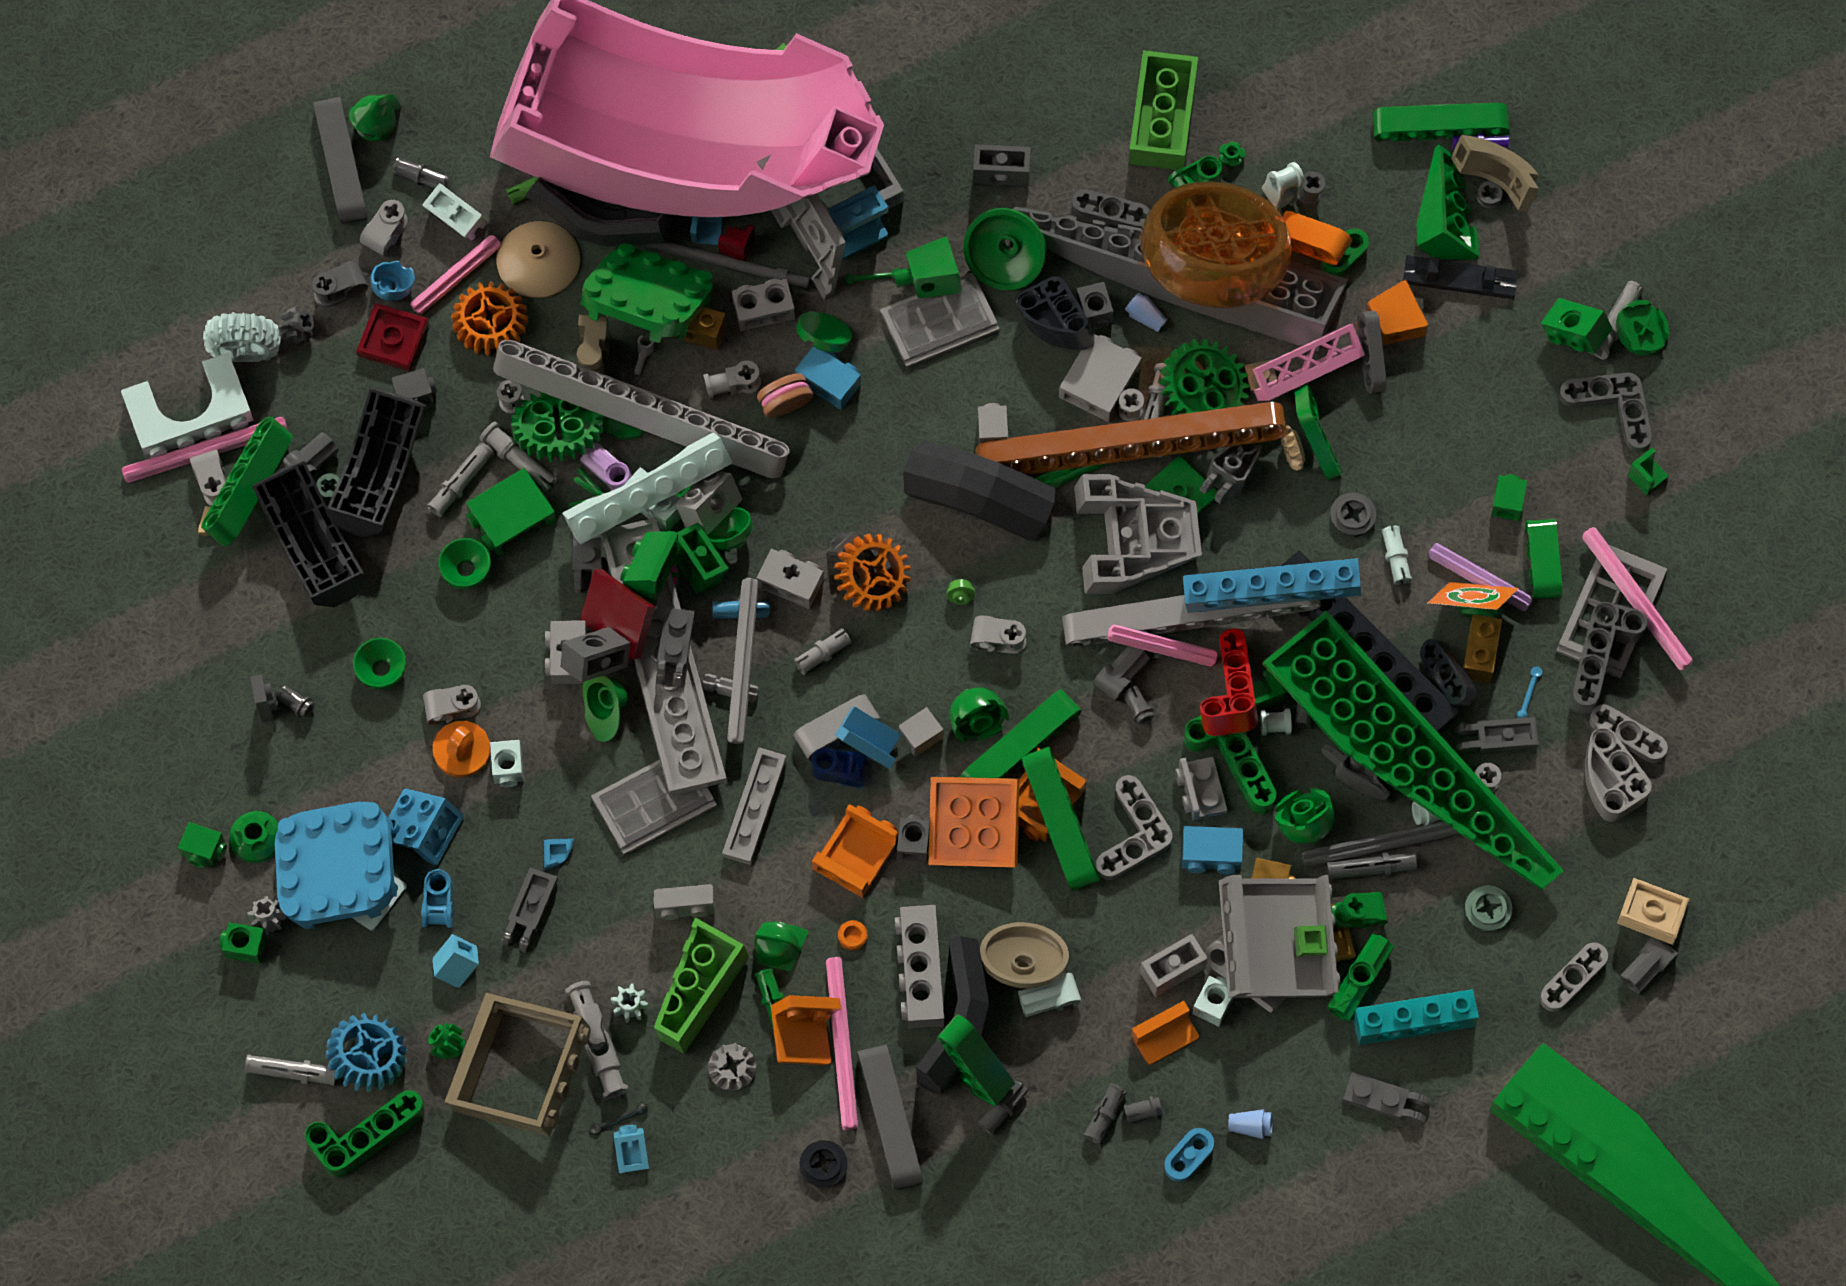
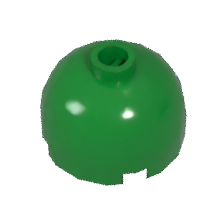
M984 687L970 688L962 691L952 702L949 709L951 728L956 738L962 743H966L965 740L978 735L981 736L976 743L997 735L1003 729L1001 724L1006 718L1007 721L1009 719L1008 709L1002 699L994 691Z
M1309 788L1311 793L1301 794V791L1298 790L1285 796L1277 804L1275 820L1281 833L1291 842L1314 844L1331 831L1335 820L1333 804L1330 796L1324 790Z

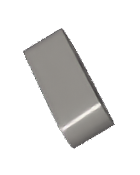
M866 694L847 701L800 727L794 733V738L809 761L814 760V756L821 752L825 754L840 746L839 742L842 740L835 736L853 706L881 721Z

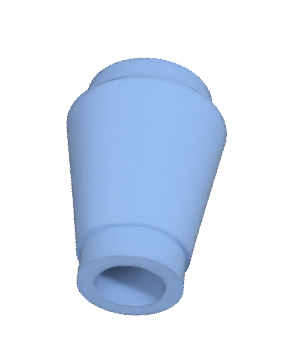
M1137 293L1125 308L1130 318L1156 332L1168 320L1147 295L1143 296L1141 293Z
M1265 1109L1229 1114V1132L1264 1139L1265 1136L1271 1137L1273 1114L1272 1112H1265Z

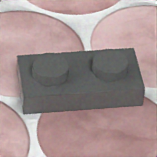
M262 674L250 676L255 705L262 722L274 720L272 711L277 710L275 694L272 692L271 683L265 684Z

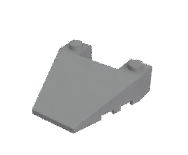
M1083 474L1074 486L1077 514L1105 515L1109 555H1091L1083 565L1085 594H1114L1201 557L1196 501L1162 490L1160 492L1145 488L1143 484L1136 482L1131 484L1119 480V477L1111 474Z

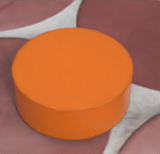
M847 921L839 928L838 940L840 945L846 950H859L867 942V929L861 922Z

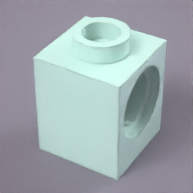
M520 740L490 742L494 783L500 784L502 787H513L517 785V782L524 781ZM505 761L515 763L510 769H502L500 767Z
M1209 976L1193 1007L1192 1014L1219 1027L1234 999L1228 998L1227 980L1222 977H1216L1215 979ZM1212 994L1220 995L1223 1002L1212 1004L1208 1000V996Z

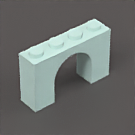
M229 352L202 362L212 389V399L207 410L196 419L180 422L165 417L156 405L148 381L121 390L146 459L165 454L167 451L175 448L181 449L193 445L195 441L203 438L209 440L219 437L223 431L231 428L233 430L243 429L248 426V422L254 421Z

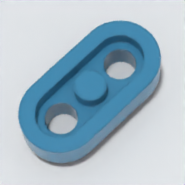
M1203 1128L1190 1130L1165 1159L1164 1170L1168 1178L1175 1182L1188 1180L1211 1155L1214 1148L1212 1134ZM1195 1141H1202L1204 1148L1201 1150L1195 1149L1193 1146ZM1180 1162L1184 1164L1185 1169L1181 1172L1176 1171L1173 1167L1175 1163Z

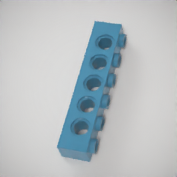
M1358 558L1183 576L1187 613L1362 596Z

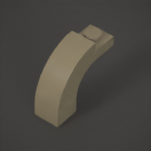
M1461 135L1451 156L1458 171L1462 174L1483 177L1496 183L1507 192L1519 211L1528 212L1539 190L1535 183L1538 177L1535 169L1523 158L1505 147L1485 139Z

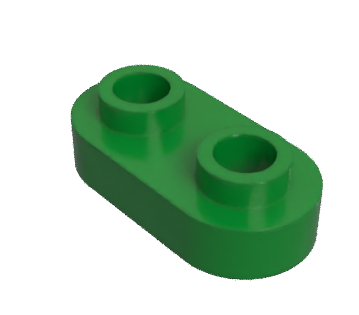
M1356 228L1345 231L1352 238V242L1358 243L1359 247L1354 249L1349 246L1340 259V266L1333 267L1331 264L1321 261L1323 271L1331 275L1342 276L1367 252L1369 245L1368 236L1364 231Z

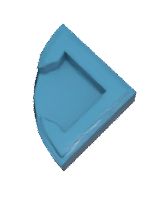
M574 839L544 840L545 870L560 866V863L563 864L568 859V855L571 854L570 852L573 849Z

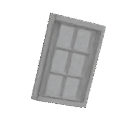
M973 273L960 277L962 293L918 298L915 295L880 309L883 320L906 368L1000 331L991 308Z
M660 760L591 795L593 802L624 855L717 807L707 787L669 796Z

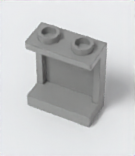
M1094 334V343L1089 348L1081 350L1060 385L1059 398L1109 422L1114 415V409L1119 401L1120 394L1126 389L1135 372H1139L1142 358L1130 348L1123 349L1115 345L1110 338Z

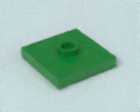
M1180 455L1145 485V488L1160 492L1162 490L1196 501L1197 516L1215 501L1217 494L1213 487L1207 494L1200 491L1205 479Z

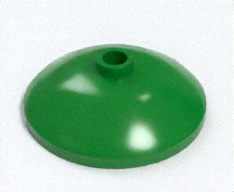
M995 208L980 214L970 224L964 236L963 253L969 269L981 282L999 290H1015L1031 283L1041 272L1046 259V243L1039 227L1027 215L1014 209ZM1005 240H1011L1013 247L1007 246Z

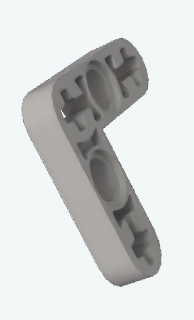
M1131 775L1123 776L1117 781L1115 794L1139 833L1103 852L1098 857L1096 870L1098 875L1105 880L1116 879L1165 851L1172 843L1173 833L1141 782ZM1127 783L1129 787L1135 786L1133 793L1138 801L1132 806H1129L1133 802L1128 792L1122 793L1123 784ZM1141 807L1149 808L1152 816L1149 820H1140L1136 817V810ZM1156 820L1159 821V823L1155 824L1158 833L1166 834L1164 843H1161L1159 840H1152L1154 838V831L1149 826ZM1131 845H1137L1142 849L1143 853L1139 858L1132 859L1126 854V849ZM1120 851L1122 859L1127 865L1124 866L1121 860L1114 865L1113 872L1109 869L1103 870L1104 860H1108L1110 863L1116 861L1119 856L1117 852Z

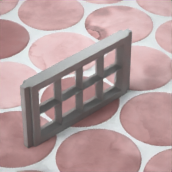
M1609 545L1629 574L1634 572L1651 579L1645 595L1653 604L1667 568ZM1597 558L1556 650L1557 653L1576 661H1580L1583 645L1572 641L1578 625L1588 629L1589 623L1581 620L1587 604L1596 606L1601 603L1590 598L1596 583L1617 590L1612 601L1614 604H1618L1622 595L1621 590L1614 582L1599 577L1603 566ZM1606 616L1603 623H1609L1610 619ZM1633 623L1630 630H1639V627ZM1595 641L1593 647L1598 649L1601 643ZM1621 642L1624 645L1618 659L1608 658L1605 673L1621 678L1635 643Z

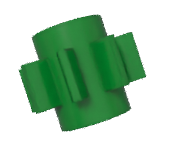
M445 1023L444 1026L441 1024L437 1025L431 1031L428 1038V1043L433 1046L430 1053L440 1060L458 1057L465 1047V1040L460 1036L464 1030L453 1023L450 1025Z

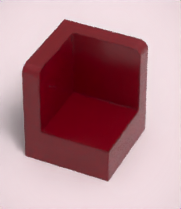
M749 224L746 231L729 226L725 236L720 235L718 239L719 253L746 261L755 240L754 226Z

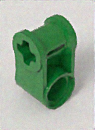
M1205 156L1186 167L1177 169L1170 174L1167 181L1170 185H1174L1179 193L1181 204H1186L1220 184L1222 165L1218 158ZM1207 170H1212L1215 172V174L1207 176L1203 174V172Z
M1381 892L1351 893L1343 899V902H1337L1331 906L1335 925L1339 928L1369 929L1370 925L1379 924L1384 926L1389 922Z

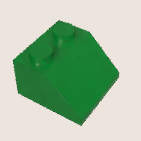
M674 531L646 532L643 540H637L632 551L634 559L631 565H625L620 576V580L623 581L625 586L653 605H655L678 557V533Z

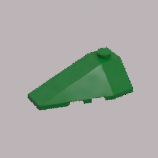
M1438 145L1434 149L1416 224L1417 246L1434 258L1476 260L1479 258V238L1476 227L1472 226L1469 228L1466 214L1472 212L1470 204L1466 203L1464 197L1459 192L1465 188L1462 173L1458 171L1452 161V154Z

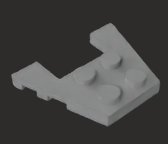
M815 194L784 207L771 210L781 228L791 224L793 221L820 267L811 278L823 300L833 295L846 242L842 230L839 226L835 225L830 217L827 205Z

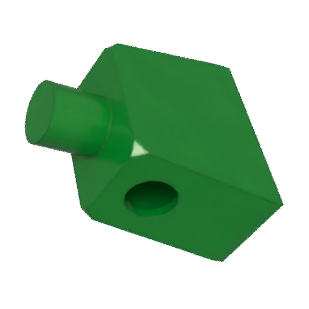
M947 236L908 251L906 253L908 268L893 271L897 288L913 284L918 298L962 293L959 272Z

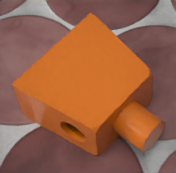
M1406 280L1386 290L1367 303L1366 311H1376L1379 316L1382 345L1426 336L1428 323Z

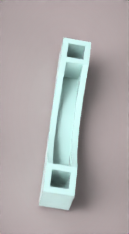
M713 432L687 446L675 457L648 474L613 491L587 499L562 514L574 537L582 544L733 462L721 438Z

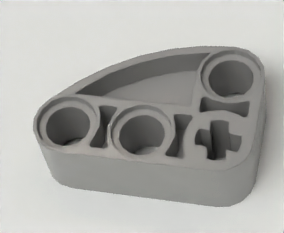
M1600 727L1592 732L1585 756L1587 789L1593 805L1600 816L1606 821L1615 822L1647 801L1652 788L1651 781L1611 729ZM1595 741H1605L1609 747L1606 749L1599 748ZM1620 763L1626 768V771L1619 772L1613 768L1612 764ZM1632 787H1633L1634 789H1639V788H1641V789H1642V792L1640 793L1638 790L1635 791V792H1633L1631 789H1632ZM1609 801L1616 802L1620 809L1612 810L1607 807L1606 803Z

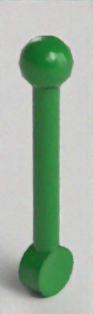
M896 268L889 273L857 276L849 273L845 275L844 281L850 285L854 281L894 279L893 271L901 269Z

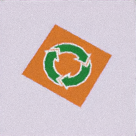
M1451 582L1440 590L1428 603L1497 610L1519 588Z

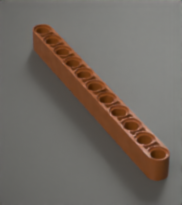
M1267 402L986 441L977 445L975 454L1027 475L1273 441L1284 437L1287 428L1283 406L1276 402Z

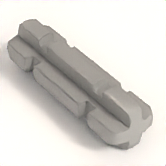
M705 674L702 681V689L709 692L716 690L718 691L717 694L731 697L733 680L723 677L717 679L715 675ZM750 684L748 702L753 703L758 697L759 689L755 685Z

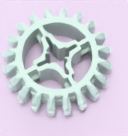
M232 312L231 314L223 313L221 316H214L211 320H208L207 325H205L203 340L206 351L211 353L213 357L229 352L232 362H259L261 360L268 361L271 357L276 356L281 336H279L280 330H278V325L270 319H265L264 316H255L254 313L245 314L243 312L236 314Z

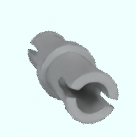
M840 628L825 640H818L813 644V648L794 659L797 669L801 670V673L804 675L821 662H828L832 659L831 656L851 644L850 637L846 632L844 633V629Z

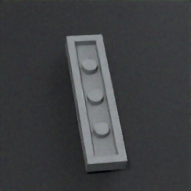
M758 747L722 852L723 857L751 865L787 760L786 755Z

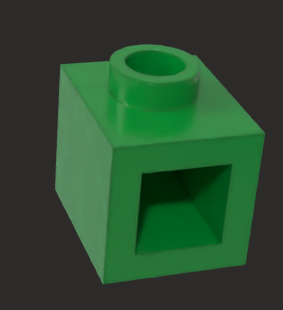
M189 822L179 843L178 850L182 857L188 858V862L196 867L205 868L206 865L214 867L217 860L221 861L224 858L227 844H225L221 832Z

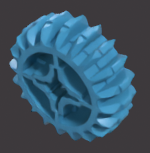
M365 1013L361 1015L360 1020L354 1015L349 1018L348 1022L342 1020L338 1028L332 1030V1038L328 1039L326 1044L328 1050L325 1056L326 1059L330 1060L328 1064L329 1070H336L334 1074L335 1080L343 1077L345 1078L343 1082L344 1087L353 1083L355 1084V1091H358L361 1086H365L367 1093L371 1092L373 1085L379 1091L383 1089L384 1083L390 1086L394 1082V1077L398 1078L401 1075V1068L406 1063L404 1056L407 1053V1048L403 1046L404 1036H396L398 1033L397 1026L389 1029L388 1019L382 1023L378 1022L377 1014L373 1016L372 1020H369ZM354 1038V1047L350 1048L349 1052L344 1053L343 1045L348 1040ZM389 1053V1062L379 1068V1058H382L383 1054Z

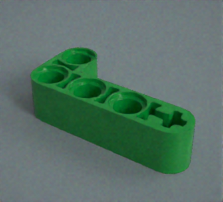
M1201 716L1189 721L1185 726V746L1191 751L1199 752L1217 744L1250 809L1259 815L1271 812L1275 805L1276 790L1246 732L1211 736L1204 732ZM1197 731L1202 733L1204 738L1195 740L1190 734ZM1231 745H1239L1243 748V751L1234 753L1229 747ZM1250 769L1257 775L1253 778H1247L1242 772ZM1258 786H1259V792H1260L1261 796H1262L1263 798L1268 797L1267 802H1264L1263 799H1258V800H1257V797H1258V789H1257V787H1258Z
M956 1015L937 1037L940 1044L961 1070L956 1080L961 1086L965 1084L973 1091L971 1094L996 1107L1015 1085L1012 1077L976 1028L961 1015Z
M406 1090L339 1139L326 1123L314 1122L306 1128L305 1140L312 1153L331 1176L343 1177L420 1121L424 1116L425 1106L417 1092ZM409 1102L411 1105H415V1110L406 1109L405 1104ZM396 1110L398 1111L399 1116L401 1115L402 1117L401 1121L398 1120V1117L395 1113ZM384 1120H392L394 1122L393 1126L386 1131L379 1129L380 1123ZM319 1133L327 1134V1139L323 1143L315 1144L312 1142L315 1135ZM367 1138L369 1139V1144L365 1148L358 1149L354 1147L358 1139ZM343 1156L345 1161L341 1166L333 1167L330 1165L334 1157Z

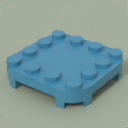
M353 802L294 814L289 818H283L278 823L275 839L277 898L280 909L292 922L302 926L304 929H315V924L363 915H369L372 919L382 915L381 911L389 905L393 896L397 897L398 886L394 882L391 835L394 832V828L390 819L376 803Z

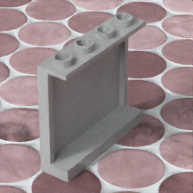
M1230 875L1219 880L1228 998L1328 997L1338 993L1340 985V975L1336 969L1338 950L1333 936L1335 918L1333 913H1331L1332 887L1329 884L1328 875H1323L1316 879H1242V875ZM1325 925L1328 955L1321 957H1296L1294 927Z

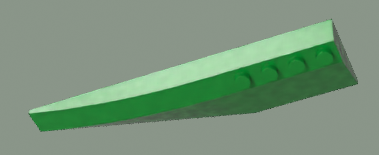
M1327 611L1262 663L1342 752L1537 888L1543 890L1564 871Z
M1541 1044L1492 1102L1489 1111L1717 1285L1780 1286L1640 1115L1546 1044Z

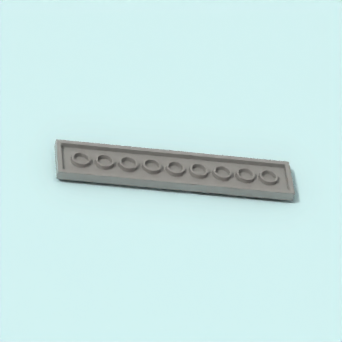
M656 518L612 527L600 534L611 576L622 584L623 581L620 580L621 573L625 565H631L634 559L632 551L637 540L642 541L646 532H660ZM670 572L654 605L655 610L641 659H633L669 796L726 782L724 767L691 645L689 647L686 669L683 670L681 687L674 686L673 677L676 667L670 666L665 668L666 674L663 684H656L657 658L666 607L681 609Z

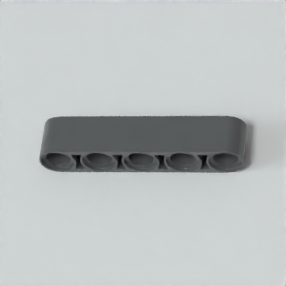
M339 96L313 102L340 223L368 218L341 98Z
M887 1044L857 1051L866 1089L870 1096L874 1118H876L881 1146L884 1148L888 1172L891 1175L893 1190L923 1183Z

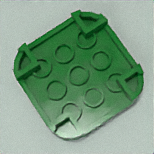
M622 243L618 246L617 250L609 253L585 280L580 305L589 311L588 318L596 322L604 314L651 331L649 341L660 343L661 337L677 336L678 340H682L686 337L687 328L703 307L708 308L710 305L713 288L712 274L708 271H699L686 266L682 262L661 257L657 253L635 249L631 244Z

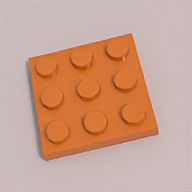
M931 777L928 865L1017 867L1019 779Z

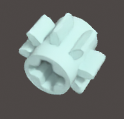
M631 984L629 988L624 990L619 986L618 997H611V1003L618 1006L614 1009L615 1017L623 1014L626 1023L629 1022L630 1017L634 1016L641 1020V1009H648V1003L641 1001L646 996L645 991L637 992L634 989V984ZM629 999L631 1002L634 1001L635 1005L633 1007L629 1004L625 1005L624 1001Z

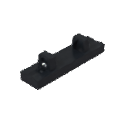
M1406 255L1403 281L1406 280L1408 285L1514 299L1518 271L1496 268V266L1492 265L1481 266L1445 261L1434 257L1424 258Z

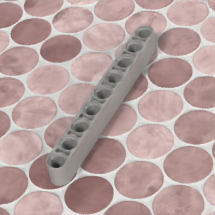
M1185 595L1070 613L1062 617L1066 646L1073 647V644L1080 643L1086 646L1111 642L1107 639L1109 627L1112 625L1159 635L1318 609L1321 606L1320 600L1187 613Z

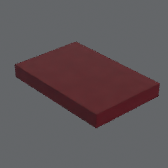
M596 569L593 571L580 621L585 620L586 627L594 632L607 627L611 628L630 642L629 657L641 659L655 606L602 569Z

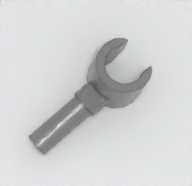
M643 335L639 336L637 340L639 355L633 375L640 376L647 356L654 351V341H651V344L648 346L642 345Z

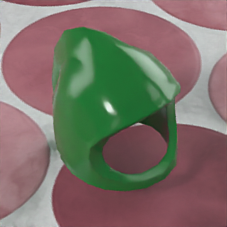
M393 94L368 95L351 107L349 119L361 137L366 140L379 142L386 139L395 128V111L401 109V104ZM364 134L373 135L375 137H369Z

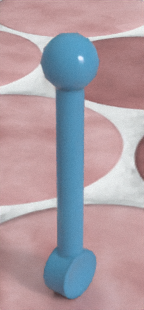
M1536 666L1531 669L1530 674L1532 678L1522 708L1517 712V718H1528L1527 709L1537 678L1542 675L1540 667Z

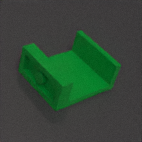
M525 468L466 502L468 514L465 516L473 529H480L483 534L480 537L482 543L489 552L494 550L498 557L503 554L501 546L542 521L546 527L556 522L555 511Z

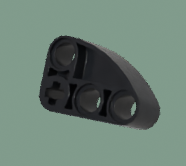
M1050 277L1023 291L1016 298V305L1024 324L1034 335L1054 346L1074 350L1087 349L1094 343L1095 336L1087 316L1062 278Z

